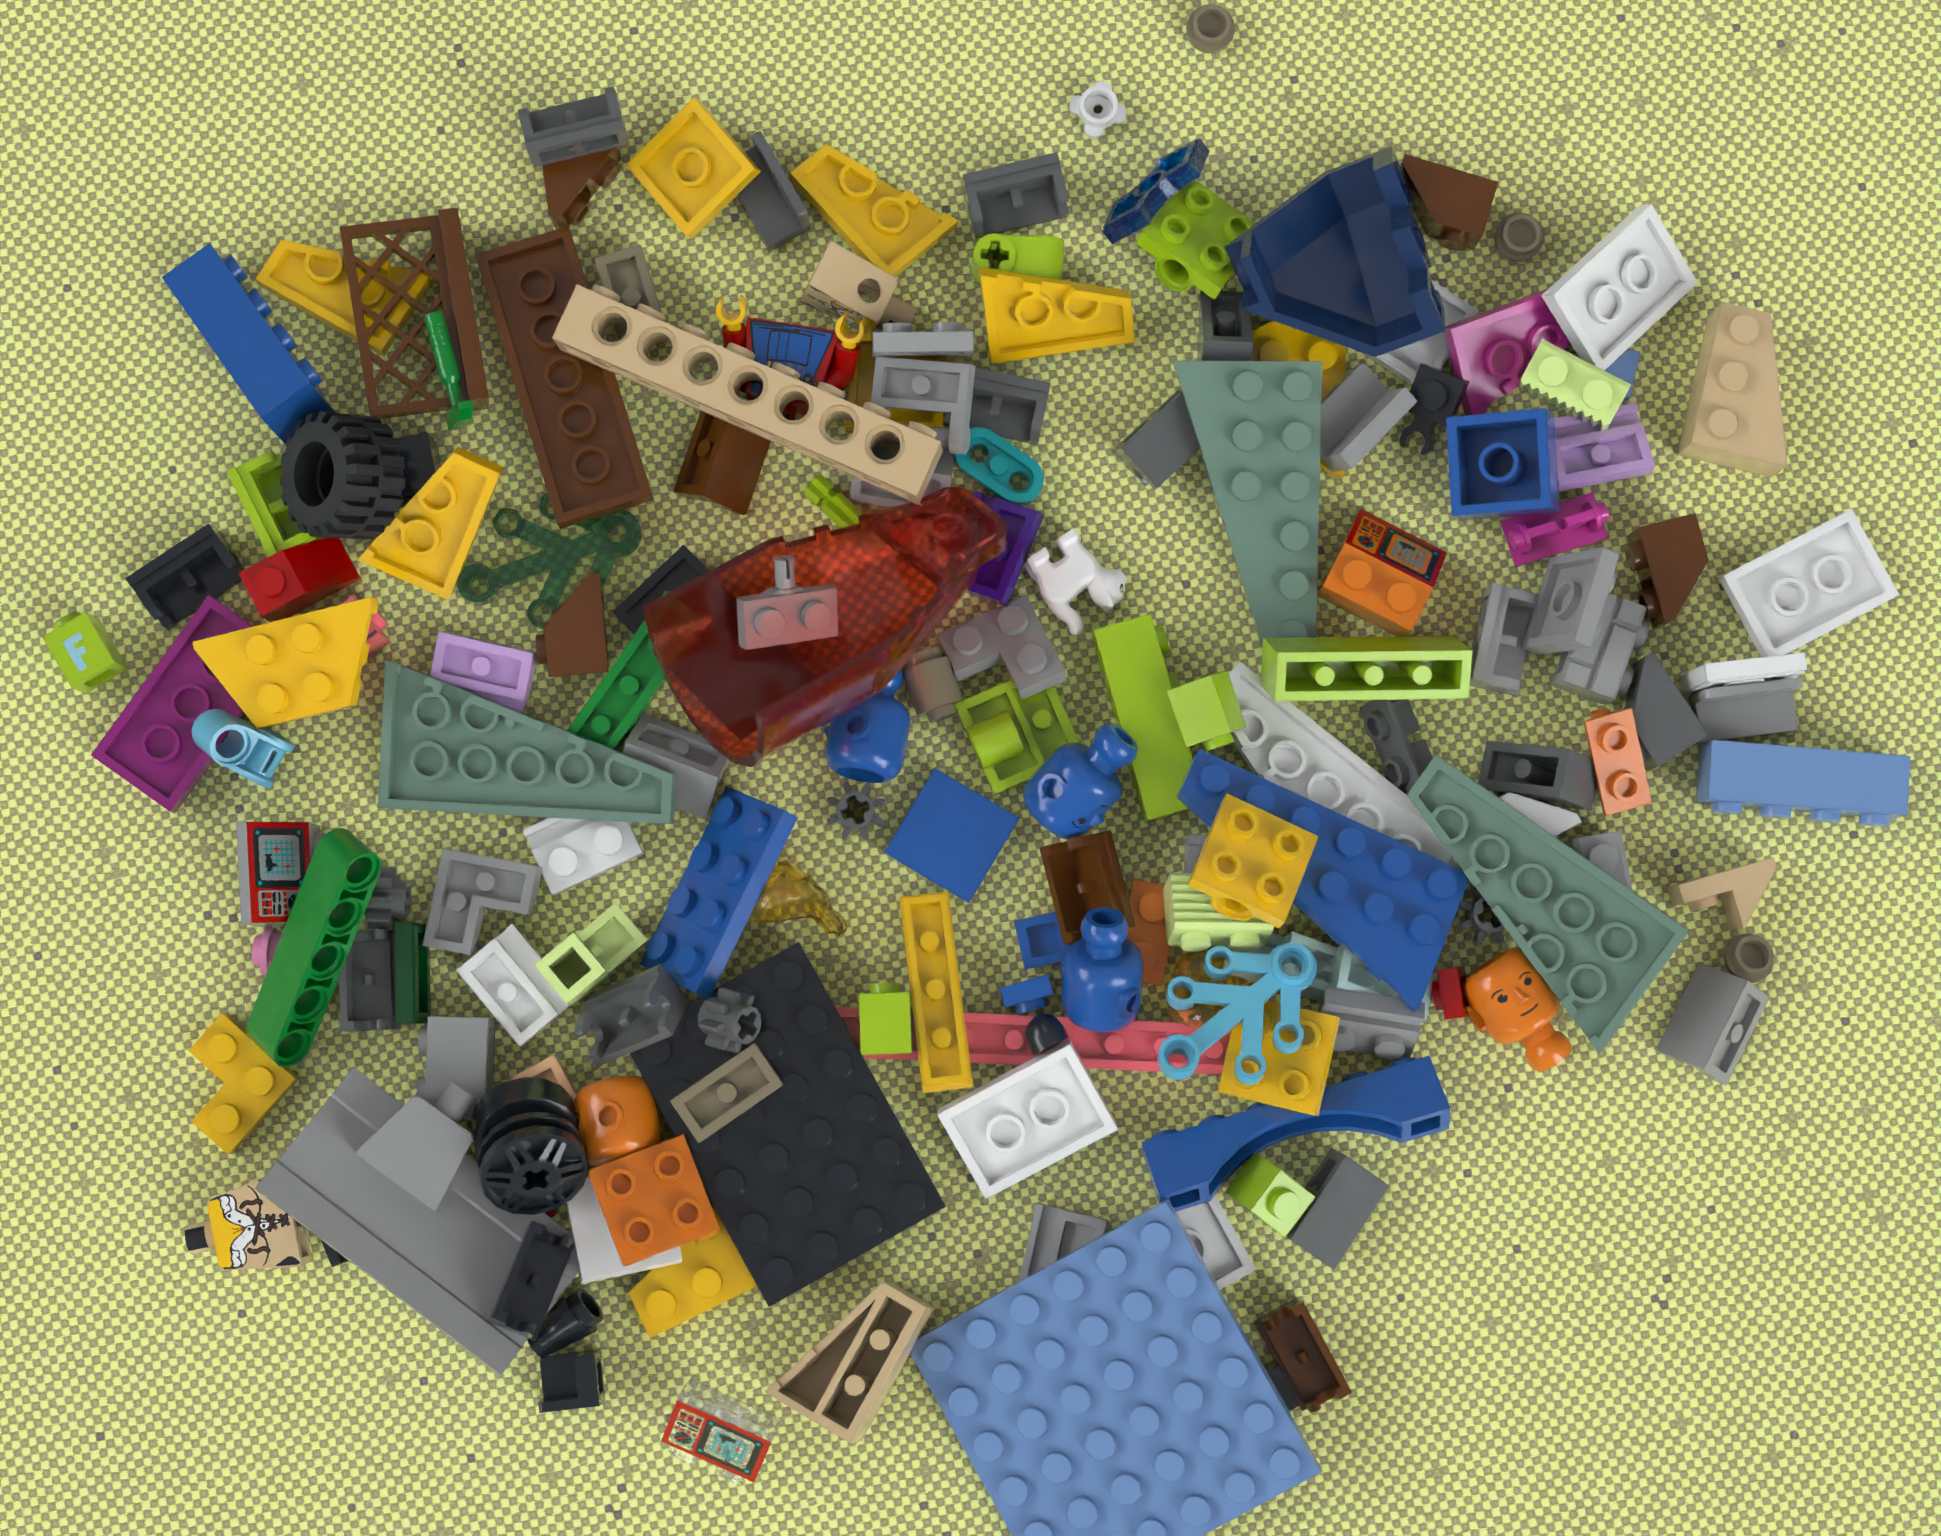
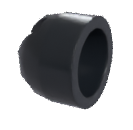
M1048 1014L1035 1016L1028 1023L1025 1031L1026 1041L1033 1056H1037L1069 1038L1061 1022L1056 1017Z

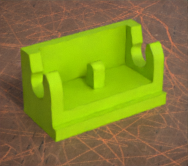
M274 451L262 454L238 467L234 466L226 470L268 557L283 549L325 538L309 536V533L301 532L297 528V522H292L289 518L288 506L284 505L281 496L283 493V487L280 485L282 455L276 457Z

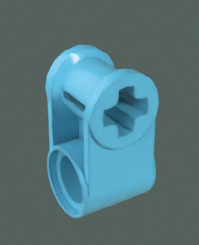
M211 709L203 712L194 721L192 727V738L195 744L214 761L237 772L248 780L269 789L275 783L272 776L285 753L292 752L296 746L290 740L268 728H256L254 724L220 709ZM229 730L228 737L225 739V741L220 743L219 745H215L219 735L224 731Z

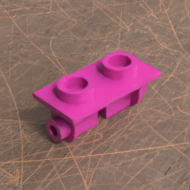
M1591 492L1559 502L1560 513L1514 516L1501 520L1500 524L1515 567L1608 539L1609 537L1603 523L1609 521V513L1605 503H1597L1594 493Z

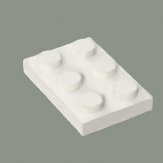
M1652 204L1639 205L1541 296L1579 358L1605 371L1698 282Z
M1852 509L1718 578L1761 657L1785 655L1899 595Z
M1070 1039L937 1109L939 1119L985 1199L1118 1130L1114 1117Z

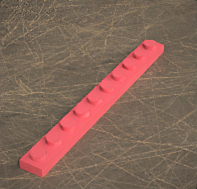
M836 1007L861 1052L859 1008ZM911 1010L912 1053L863 1055V1057L919 1061L913 1011ZM964 1013L970 1063L1021 1065L1036 1057L1033 1056L1025 1036L1026 1027L1035 1016ZM1056 1017L1064 1026L1069 1036L1068 1039L1073 1044L1085 1068L1161 1072L1157 1062L1161 1043L1167 1037L1174 1034L1190 1036L1204 1025L1201 1023L1134 1020L1128 1026L1119 1030L1099 1033L1076 1026L1068 1017ZM1231 1031L1200 1055L1198 1067L1194 1073L1222 1075ZM1174 1054L1168 1058L1170 1064L1174 1067H1183L1187 1064L1185 1057L1179 1054Z

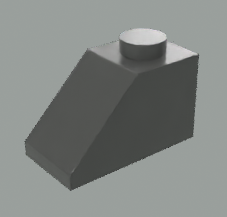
M1200 290L1197 361H1251L1253 349L1251 313L1241 309L1243 292L1222 291L1214 300Z
M1654 652L1633 663L1632 669H1634V674L1624 709L1632 708L1646 771L1659 767L1708 735Z
M1497 741L1486 742L1478 783L1489 791L1492 790L1493 793L1501 795L1511 792L1552 806L1592 811L1597 787L1592 758L1566 748Z

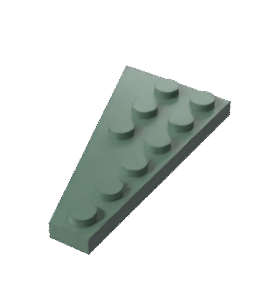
M1173 360L1175 373L1182 389L1190 421L1193 424L1201 456L1223 526L1229 539L1232 555L1240 574L1261 647L1263 648V638L1316 637L1322 362Z
M385 659L378 808L674 824L677 774L393 660Z
M1436 754L1411 788L1407 797L1441 843L1445 845L1473 886L1477 888L1525 956L1558 997L1569 1015L1587 1036L1598 1054H1600L1689 933V929Z

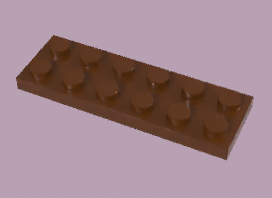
M569 226L475 254L559 528H566L653 501L654 497L615 373L560 350L552 339L576 285L578 284L589 289Z

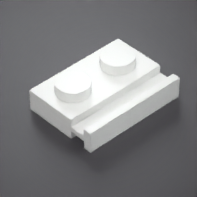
M547 818L522 830L529 842L538 866L543 868V877L553 896L644 854L630 822Z
M511 924L503 933L490 941L456 971L520 1047H523L560 1016L570 1005L565 1003L534 966L543 957L515 924Z

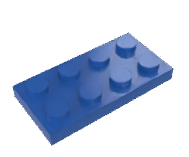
M726 786L720 800L713 809L712 817L698 845L691 854L689 864L676 890L670 896L668 906L654 935L648 941L640 965L650 969L660 964L676 984L709 999L798 817Z

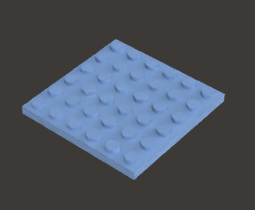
M1169 1199L1160 1202L922 1334L916 1340L910 1352L1012 1536H1203L1321 1472V1466Z

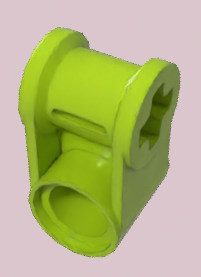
M993 233L980 238L974 247L970 271L973 279L980 286L979 267L992 269L989 268L988 254L997 255V262L1000 264L998 269L995 270L1059 280L1063 279L1064 240L1049 235L1019 236Z

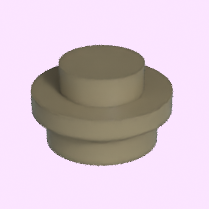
M1214 4L1203 5L1194 10L1186 26L1189 42L1194 48L1204 53H1217L1224 50L1231 43L1235 31L1234 20L1230 13L1223 7Z
M1513 213L1502 219L1497 226L1494 235L1495 245L1500 254L1506 259L1515 262L1527 261L1533 258L1541 249L1544 241V232L1541 224L1533 216L1526 213Z
M1741 934L1729 941L1725 947L1723 959L1725 967L1730 974L1748 980L1751 983H1756L1766 978L1772 971L1774 953L1771 945L1764 938L1753 934Z

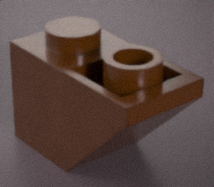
M617 147L542 166L548 213L555 229L570 226L571 224L573 226L579 225L591 208L590 199L600 186L607 188L614 181L621 168L619 164L621 156Z
M1696 513L1638 527L1627 536L1629 543L1625 544L1627 564L1632 572L1637 571L1642 590L1638 591V603L1647 608L1644 618H1650L1653 629L1663 627L1675 620L1709 561Z

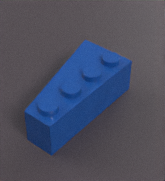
M209 243L162 276V279L260 418L286 445L289 435H294L296 424L300 420L305 421L306 415L319 412H337L317 385L323 382L313 366L305 357L298 361L292 350L298 347L293 338L280 322L273 326L266 317L273 312L256 288L248 292L243 286L242 282L249 277L231 253L222 258Z

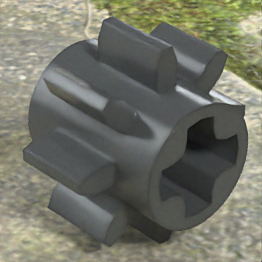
M844 782L843 788L846 794L840 800L835 797H828L827 799L832 806L837 808V815L829 817L827 823L828 825L842 823L845 827L842 832V840L844 841L850 838L852 832H860L862 838L867 842L869 841L867 829L872 824L878 827L885 826V822L880 817L875 816V809L883 807L886 804L885 799L879 798L872 801L869 797L871 784L868 782L863 786L861 792L852 791L849 783ZM856 799L860 806H870V810L864 813L865 822L857 825L852 818H843V814L849 811L848 802Z
M382 867L364 916L365 921H369L370 929L393 930L394 921H398V918H407L409 915L411 884L410 881L400 880V875H397V868Z
M1472 887L1471 894L1474 900L1470 903L1464 901L1459 904L1458 908L1465 911V921L1460 922L1457 928H1470L1474 931L1473 943L1476 945L1481 944L1486 934L1489 933L1496 944L1503 943L1504 935L1501 930L1505 927L1496 915L1491 918V923H1481L1478 920L1477 915L1484 911L1483 905L1486 908L1490 906L1477 888Z
M721 987L718 991V997H711L704 1001L698 1014V1027H700L702 1032L708 1034L705 1040L706 1046L738 1054L741 1051V1044H748L754 1041L760 1031L761 1014L755 1007L751 1006L754 1001L753 995Z

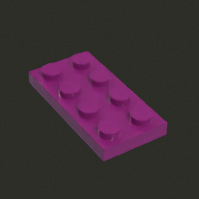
M208 595L97 745L91 756L165 809L176 813L214 762L210 756L195 744L192 738L194 721L200 714L211 709L224 710L243 720L247 716L194 650L192 642L253 627V625ZM226 730L219 735L215 745H219L220 743L225 741V739L228 737L229 730Z

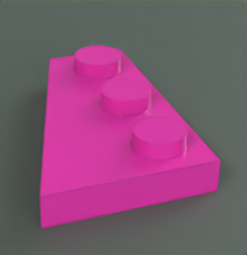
M1548 289L1445 326L1444 335L1454 375L1470 381L1461 401L1465 416L1484 414L1487 412L1486 407L1502 394L1508 395L1520 385L1521 377L1542 339L1563 350L1571 345L1541 296Z

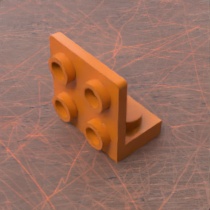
M684 1134L595 1167L589 1171V1179L623 1266L635 1264L694 1241L695 1245L715 1238L720 1230Z

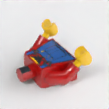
M722 295L719 298L716 314L720 322L724 324L722 326L724 348H727L728 343H734L753 352L756 355L754 361L772 368L774 362L786 365L801 374L800 381L816 388L819 382H824L844 391L853 381L861 347L858 341L866 334L870 325L867 317L861 320L859 332L851 331L846 325L849 311H846L838 319L835 330L747 317L745 325L741 322L747 311V299L740 295V311L738 313H729L723 305L724 296ZM754 380L747 381L741 385L739 390L746 393L748 400L751 401L761 395L763 384ZM793 400L785 406L783 416L788 420L795 421L796 413L807 414L809 405L802 400Z

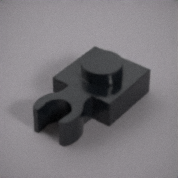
M1421 363L1409 391L1417 400L1408 411L1415 414L1413 423L1403 430L1400 436V446L1407 447L1412 434L1420 432L1425 439V444L1420 454H1429L1436 442L1434 430L1436 425L1440 424L1447 427L1446 418L1456 416L1470 381Z

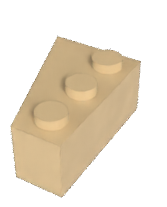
M1722 302L1707 317L1677 455L1770 478L1788 466L1771 313Z
M882 1282L846 1315L826 1337L805 1353L799 1362L764 1392L850 1444L862 1441L910 1355L916 1340L921 1335L932 1315L935 1306L894 1282Z

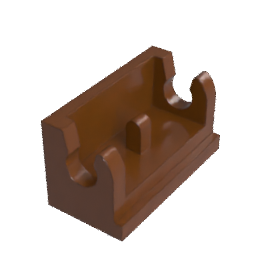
M1111 830L1068 839L1066 842L1039 848L1064 944L1076 942L1083 938L1080 930L1083 917L1091 909L1097 907H1110L1119 910L1125 916L1129 928L1135 927Z
M1298 1297L1254 1320L1273 1359L1282 1368L1283 1376L1302 1411L1307 1409L1309 1412H1316L1321 1409L1320 1405L1332 1398L1342 1399L1352 1393L1307 1307Z

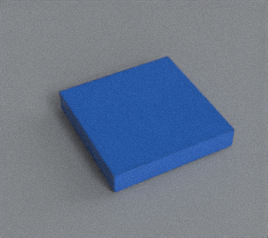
M934 768L884 853L958 898L970 903L1017 824L1019 817Z

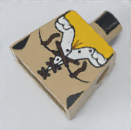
M831 240L799 301L837 320L846 311H849L846 324L858 330L861 320L867 317L870 322L867 332H871V329H874L878 322L883 324L911 323L917 310L916 307L892 295L899 282L896 277ZM858 293L867 294L871 298L872 303L864 302Z
M263 1178L208 1199L207 1208L210 1220L185 1226V1242L189 1253L194 1255L216 1250L220 1270L287 1268L313 1262L307 1229L255 1190V1187Z

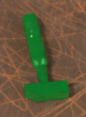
M431 312L424 316L440 380L447 388L452 407L445 416L449 431L463 429L473 417L472 400H462L458 385L460 374L443 312Z

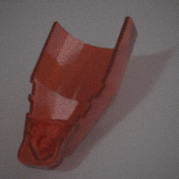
M954 486L944 487L928 494L921 499L919 505L910 502L858 516V524L832 531L828 524L814 527L813 536L786 542L783 536L768 539L643 606L654 654L672 693L689 720L709 744L734 764L753 767L874 698L881 692L976 581L979 566L1005 551L1008 545L1007 524L1000 515L973 493L964 488ZM782 555L795 557V584L809 587L830 584L837 588L839 636L745 650L739 646L736 597L760 594L775 586L774 557L779 556L782 558Z

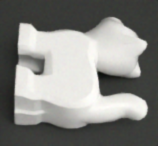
M1073 528L1056 540L1057 547L1064 557L1056 563H1051L1049 561L1050 554L1047 548L1044 547L1027 559L1024 568L1030 578L1037 583L1042 599L1054 615L1068 625L1069 632L1072 635H1079L1084 630L1083 619L1079 613L1071 608L1069 603L1084 589H1088L1094 603L1106 613L1112 614L1113 607L1123 599L1124 586L1128 580L1122 570L1101 566L1097 558L1082 545L1081 536Z

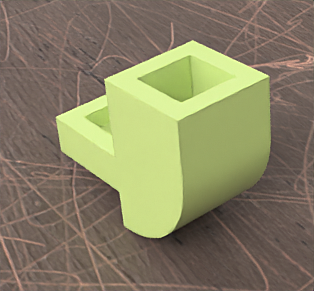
M614 903L577 935L571 933L534 966L565 1003L572 1005L611 977V973L648 943V940L623 910Z

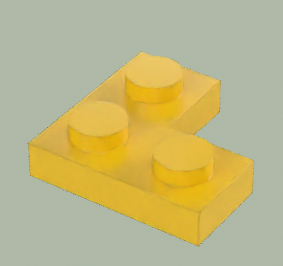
M221 1013L188 1051L225 1084L191 1122L228 1155L233 1154L300 1078L288 1067L278 1066L248 1037L247 1031L227 1013Z

